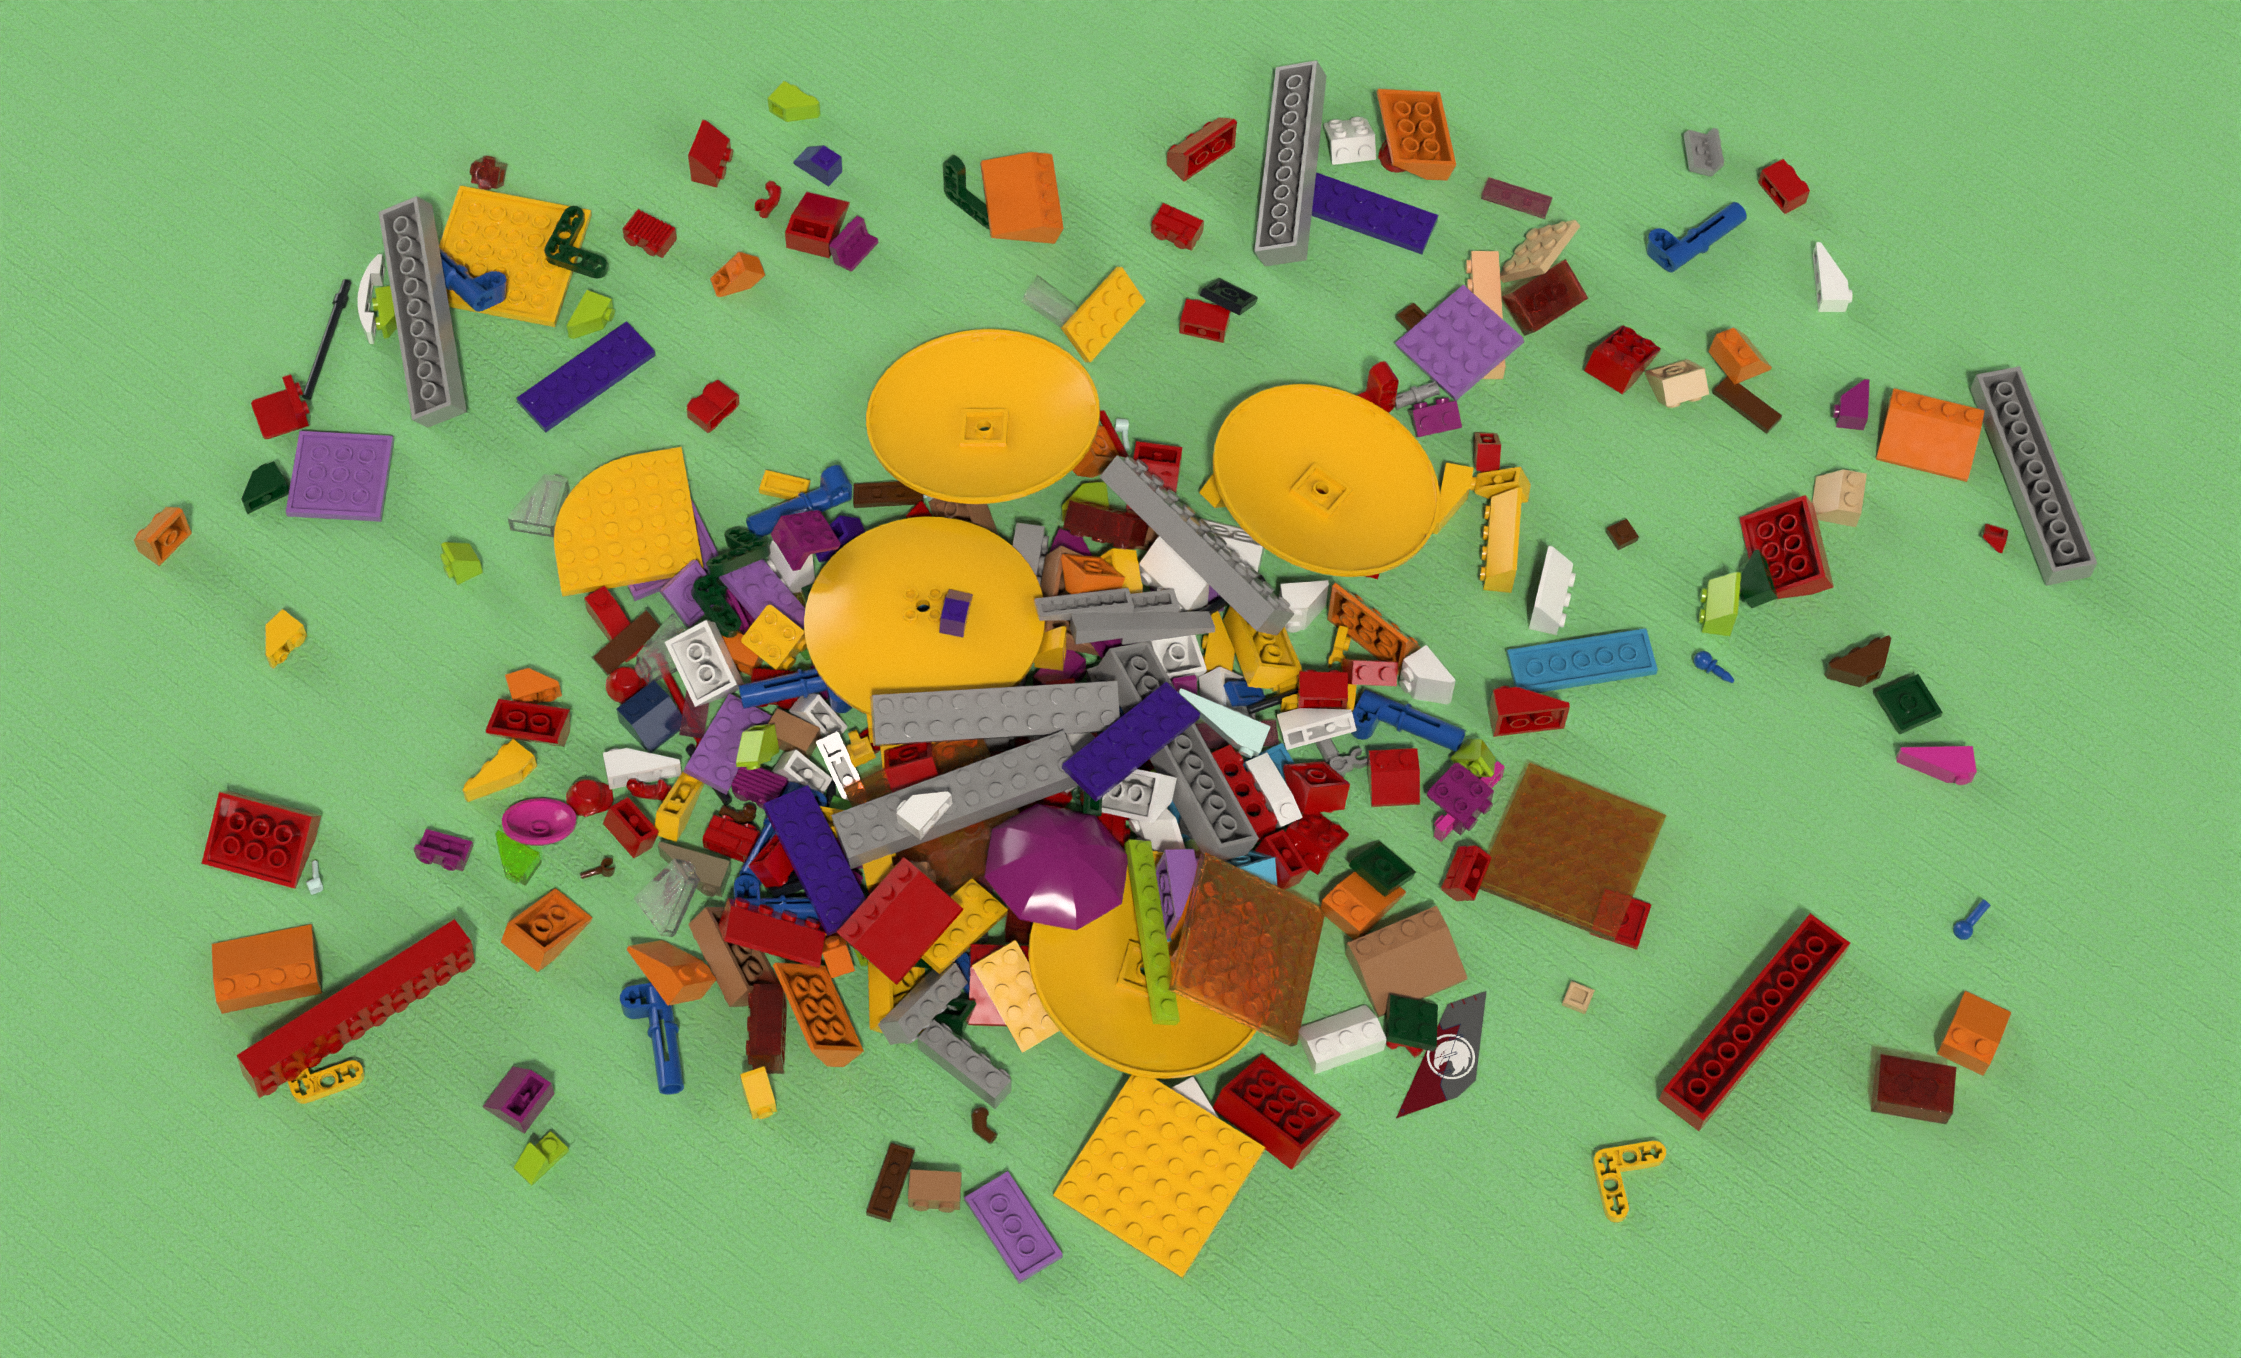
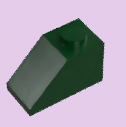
M274 461L263 464L258 469L252 471L241 498L247 514L289 495L288 485Z
M1759 549L1755 550L1741 574L1739 596L1742 602H1747L1751 608L1778 598L1766 557Z

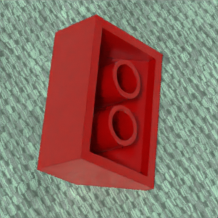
M1218 117L1214 121L1206 123L1201 130L1191 133L1183 142L1173 145L1167 152V166L1185 182L1235 148L1237 121L1233 118Z
M498 699L486 727V733L506 739L564 747L570 733V709Z

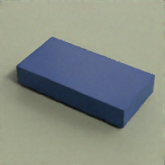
M1246 680L1229 681L1223 685L1232 707L1247 706L1266 699L1262 688L1248 687Z

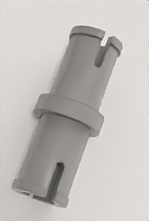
M1436 381L1417 388L1413 386L1409 391L1396 395L1395 409L1398 410L1413 403L1418 404L1422 400L1440 395Z

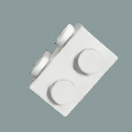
M1353 117L1351 120L1344 121L1333 119L1323 124L1324 131L1330 141V160L1332 165L1376 160L1375 134L1367 119L1363 117Z

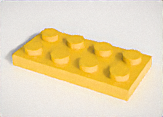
M1116 267L1061 329L1084 362L1091 363L1146 301L1123 267Z
M973 878L951 896L964 910L921 957L939 974L968 950L971 944L977 942L1007 915L1008 909Z
M1016 940L972 964L973 969L1022 1053L1060 1031L1040 1002L1032 981L1029 962Z

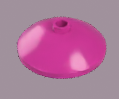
M535 798L516 803L508 808L502 817V828L505 834L518 843L530 846H545L557 843L569 836L574 831L577 823L576 814L569 805L547 798Z

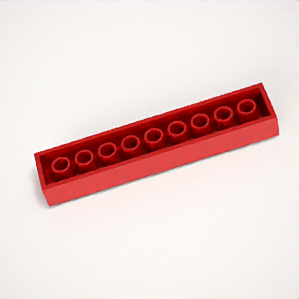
M1810 913L1666 1085L1661 1093L1659 1102L1697 1131H1700L1845 956L1851 943Z
M455 919L236 1055L243 1077L258 1098L274 1093L278 1086L286 1081H293L305 1069L317 1066L324 1057L339 1052L345 1044L351 1040L361 1038L370 1028L382 1025L389 1016L404 1011L410 1003L416 999H423L435 987L447 984L454 975L469 970L473 963H475L471 940Z

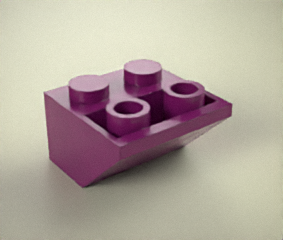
M513 1066L485 1102L483 1108L525 1134L555 1093L552 1083L532 1070Z

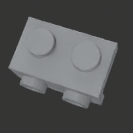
M1713 128L1708 134L1688 130L1683 134L1690 172L1712 177L1724 166L1718 129Z

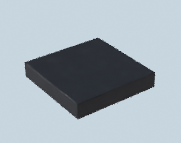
M1221 278L1202 288L1199 295L1237 315H1241L1253 307L1258 299L1257 296Z

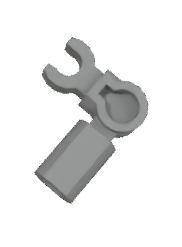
M1331 738L1315 742L1325 762L1329 763V766L1342 777L1352 771L1353 768L1362 769L1367 765V758L1361 761L1356 759L1362 753L1361 748L1354 749L1350 756L1340 757V753Z

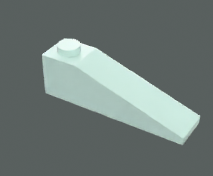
M1180 688L1178 693L1201 714L1200 718L1230 745L1238 749L1239 754L1249 758L1259 755L1271 726Z

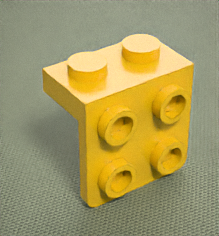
M772 605L765 607L741 639L745 646L775 670L781 671L790 670L796 662L795 657L800 651L803 652L807 648L804 629Z

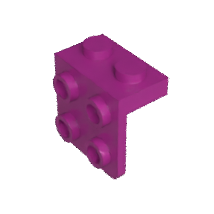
M818 510L781 516L770 534L793 571L801 570L810 554L836 550L841 545L823 514Z
M1454 763L1428 790L1427 797L1455 819L1453 830L1461 836L1466 829L1470 831L1476 825L1477 818L1481 813L1485 815L1493 806L1494 790L1460 763Z

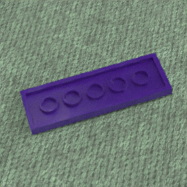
M1316 172L1312 206L1313 217L1423 254L1439 215Z
M626 321L516 398L517 403L546 433L655 357V351Z
M1165 682L1064 762L1062 769L1097 802L1199 720L1201 714L1170 684Z
M809 785L764 803L763 809L827 936L836 933L866 898Z

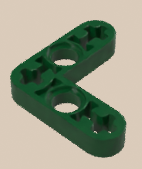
M951 155L943 162L944 193L951 202L983 227L990 229L986 204L966 189L965 165L960 158Z
M570 206L563 212L545 246L546 260L552 265L591 278H602L608 272L606 259L600 255L573 247L585 219L583 210L580 207ZM575 215H577L578 218L575 217V218L573 219V221H572V226H571V225H570V224H571L570 217L573 218ZM566 231L571 234L567 239L559 238V234ZM557 248L559 249V253L551 255V253L556 252ZM579 256L582 258V261L578 264H573L570 262V259Z
M737 527L727 530L724 534L726 544L733 550L706 562L708 574L712 577L723 576L768 557L771 553L768 541L744 528Z
M706 575L697 579L691 590L693 599L709 620L716 623L722 636L727 638L735 637L740 630L741 620L722 596L726 594V589L728 588L717 583L716 580L719 577ZM710 605H719L722 611H714Z

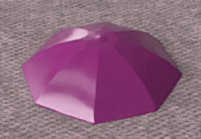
M1037 803L992 829L984 878L1018 919L1078 930L1122 904L1128 861L1126 851L1096 816L1084 814L1076 810Z

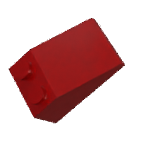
M1501 686L1493 690L1488 709L1493 737L1564 729L1570 704L1569 702L1523 688Z

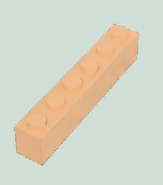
M1471 251L1470 260H1466V274H1470V279H1467V288L1503 319L1499 251ZM1505 359L1482 379H1503L1506 368Z

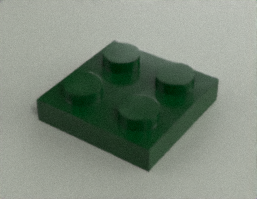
M1919 674L1879 690L1875 695L1899 735L1941 717L1943 713Z
M1380 841L1353 858L1349 864L1350 868L1384 897L1410 881L1416 873Z
M1390 994L1387 999L1386 1041L1434 1052L1437 1047L1438 1005Z

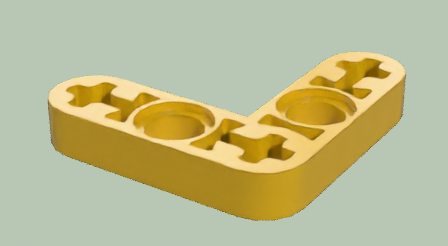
M351 1060L310 1074L309 1068H307L296 1079L288 1082L295 1101L306 1104L357 1086L364 1080L365 1073L359 1062ZM350 1069L355 1071L356 1076L354 1078H351L349 1075ZM337 1073H341L344 1082L340 1083ZM325 1077H333L335 1082L331 1087L325 1088L321 1086V1081ZM297 1081H303L307 1089L306 1095L302 1096L300 1093L301 1089Z
M1648 1141L1601 1149L1595 1154L1593 1169L1604 1213L1608 1220L1619 1223L1626 1218L1629 1211L1620 1172L1656 1167L1662 1164L1666 1156V1148L1662 1143ZM1651 1149H1654L1656 1153H1660L1657 1159H1654L1653 1155H1647ZM1626 1152H1631L1636 1156V1162L1632 1164L1626 1163L1622 1155ZM1602 1157H1605L1606 1161H1611L1608 1164L1609 1173L1604 1174L1606 1171L1604 1164L1599 1163ZM1606 1180H1613L1617 1183L1618 1189L1613 1192L1608 1191L1604 1187V1182ZM1617 1197V1207L1622 1208L1620 1215H1617L1615 1211H1611L1614 1205L1613 1198Z

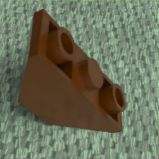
M1889 635L1883 638L1877 637L1863 648L1856 647L1842 658L1840 656L1833 658L1828 663L1825 672L1826 678L1859 688L1879 679L1885 667L1892 638Z

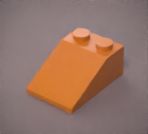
M1353 872L1322 900L1320 912L1350 938L1355 940L1365 936L1406 894V891L1399 887L1384 897L1356 872Z
M555 888L507 923L501 943L535 971L539 972L559 956L592 921V917Z
M663 940L631 945L626 949L668 1006L702 999L717 980L710 968L702 960Z
M1965 991L1937 1054L1983 1076L1991 1064L2012 1012Z

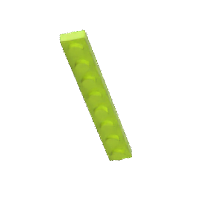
M1129 839L1125 843L1152 1021L1153 1024L1177 1025L1180 1022L1152 844L1151 841Z

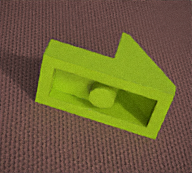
M550 1131L535 1146L531 1142L527 1144L515 1164L514 1170L532 1186L569 1152V1149Z

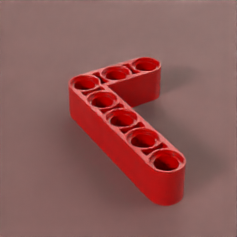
M1386 361L1379 362L1370 369L1367 389L1357 396L1374 403L1390 413L1395 407L1399 380Z

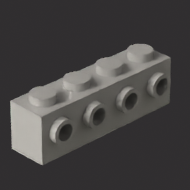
M952 963L941 974L932 969L878 1023L890 1045L899 1043L910 1044L918 1038L917 1034L922 1029L930 1026L933 1022L932 1019L937 1014L946 1010L947 1004L961 994V989L968 982L956 963Z
M933 1020L932 1024L919 1035L918 1049L996 1109L1011 1092L1010 1075L1001 1068L996 1069L991 1065L990 1059L984 1054H977L973 1051L972 1046L965 1039H958L954 1036L952 1030L946 1024H939Z

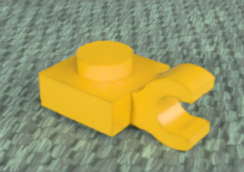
M1339 625L1333 652L1329 657L1328 668H1332L1333 662L1338 661L1341 663L1342 671L1343 659H1346L1343 651L1349 650L1351 637H1347L1348 627Z
M857 729L848 733L852 744L847 745L846 749L853 767L865 764L876 758L868 737L861 739Z

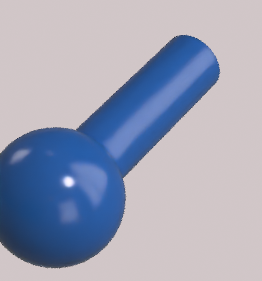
M1983 899L1966 920L1958 921L1954 925V935L1961 940L1969 939L1973 934V926L1991 905Z

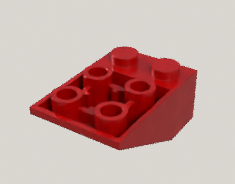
M806 192L792 213L786 228V248L830 259L829 245L839 235L850 202Z
M1623 325L1594 349L1584 371L1623 395L1633 386L1660 352L1661 348L1656 346L1653 341L1638 335L1632 328Z
M1136 441L1133 459L1135 461L1138 459L1143 461L1149 467L1147 471L1151 475H1157L1164 481L1163 486L1167 490L1170 489L1177 494L1183 447ZM1127 505L1126 515L1128 510L1134 511Z

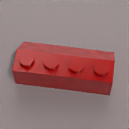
M737 897L735 900L728 898L718 925L724 941L813 967H820L825 931L819 921L812 918H807L806 920L799 919L797 915L788 911L778 913L770 906L760 904L759 907L754 906L743 898Z

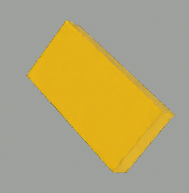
M765 470L759 487V493L791 500L798 497L800 492L808 493L811 481Z

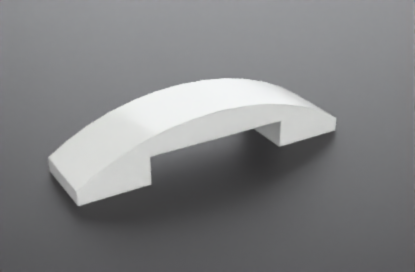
M378 254L368 265L358 291L359 317L369 344L375 343L377 329L374 312H370L374 286H383L386 266L382 254Z

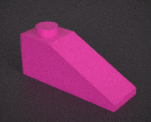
M1973 746L1901 747L1896 757L1897 763L1946 783L1965 785L1971 783L1977 773Z

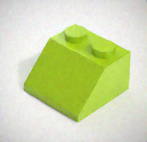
M1740 572L1711 579L1708 582L1707 588H1702L1700 602L1704 603V609H1700L1698 623H1702V633L1723 636L1731 635L1738 615Z

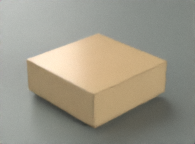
M1571 981L1562 1006L1586 1014L1595 990Z

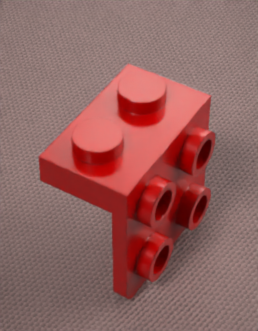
M291 374L282 377L286 390L255 399L251 402L264 439H271L309 426L306 415L310 414L305 400H300L299 396L303 395L299 382L294 383Z
M1320 812L1311 815L1302 814V818L1294 821L1286 830L1287 836L1309 869L1317 875L1323 871L1331 853L1345 842L1349 836V833L1340 825L1333 823Z

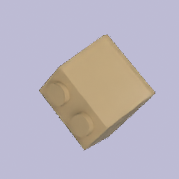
M1688 359L1645 371L1657 401L1668 408L1678 407L1681 405V402L1699 401L1702 399V396L1709 395L1705 368Z
M1843 469L1817 476L1812 499L1817 520L1856 527L1862 512L1867 474Z

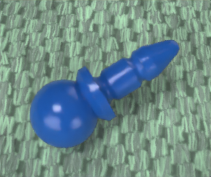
M1700 651L1694 656V664L1698 669L1706 670L1707 674L1712 671L1716 676L1721 677L1722 680L1730 683L1734 682V678L1729 672L1716 665L1718 660H1713L1709 652Z

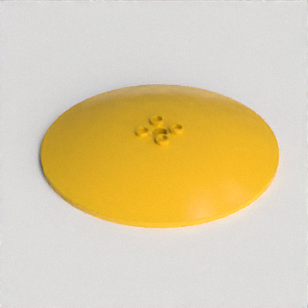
M1000 329L957 332L933 339L909 351L891 365L879 379L870 396L866 412L868 440L876 458L886 471L905 486L921 494L943 501L963 504H990L1010 501L1036 493L1054 484L1072 471L1087 454L1095 440L1100 420V405L1096 387L1090 375L1078 360L1067 351L1045 339L1022 332ZM982 427H988V428H990L989 430H986V431H981V430H980V428H982Z
M1291 384L1277 386L1258 392L1241 402L1227 416L1218 432L1213 450V472L1219 494L1226 508L1240 527L1253 540L1266 550L1293 565L1313 572L1341 577L1380 574L1392 570L1413 558L1424 547L1436 526L1440 509V490L1437 476L1426 452L1410 431L1396 418L1362 397L1321 385ZM1316 489H1322L1326 494H1320Z
M914 517L896 520L875 527L854 538L834 554L822 568L811 588L805 608L804 633L811 661L824 683L848 705L870 716V697L872 695L1016 687L1029 672L1042 645L1045 621H1039L1034 599L1043 598L1037 577L1028 562L1011 544L995 533L973 523L945 517ZM949 589L973 594L963 638L939 633L942 610ZM920 605H927L930 607L929 610L926 612H920L917 610V608Z
M1153 851L1155 868L1164 852ZM1128 865L1122 904L1078 930L1032 923L1028 948L1029 967L1036 993L1043 1008L1062 1034L1076 1047L1095 1060L1118 1071L1136 1076L1161 1079L1183 1078L1206 1072L1225 1063L1244 1048L1257 1032L1266 1015L1273 985L1272 959L1269 946L1234 1000L1170 960L1180 1022L1177 1025L1153 1024L1146 976L1140 971V968L1144 967ZM1193 883L1182 916L1171 934L1172 941L1167 942L1171 959L1207 902H1210L1263 937L1265 935L1257 918L1243 899L1234 898L1229 900L1227 904L1216 905L1214 901L1204 899L1195 883Z

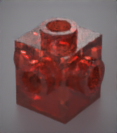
M484 155L471 164V183L478 184V188L491 190V188L498 189L504 186L507 164L496 161L495 157Z

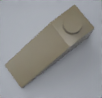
M659 842L660 856L698 891H701L706 896L713 897L716 895L722 897L731 874L730 861Z

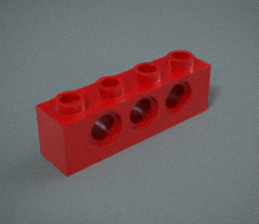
M1232 745L1212 752V756L1259 838L1257 842L1274 834L1277 824L1276 816L1273 811H1268L1265 806V797L1261 791L1256 790L1253 775L1250 771L1246 772L1241 754L1238 751L1235 752ZM1234 772L1236 775L1230 777L1227 776L1225 773ZM1245 792L1247 796L1241 797L1236 793ZM1249 812H1256V813H1258L1259 815H1258V816H1255V817H1252V816L1248 815L1247 813H1249Z

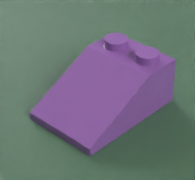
M1194 849L1165 850L1155 868L1167 939L1170 938L1182 916L1195 877L1199 873L1200 863L1199 859L1195 858Z

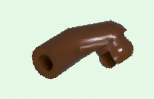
M724 805L720 809L719 816L727 815L733 818L735 823L745 824L755 819L756 808L752 805H746L742 811L736 812Z
M985 1107L976 1108L971 1114L972 1130L987 1143L992 1144L998 1134L987 1127L989 1112Z

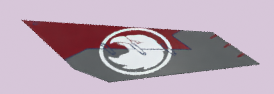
M1486 991L1447 1004L1437 1026V1047L1434 1052L1426 1051L1396 1118L1457 1098L1476 1081Z

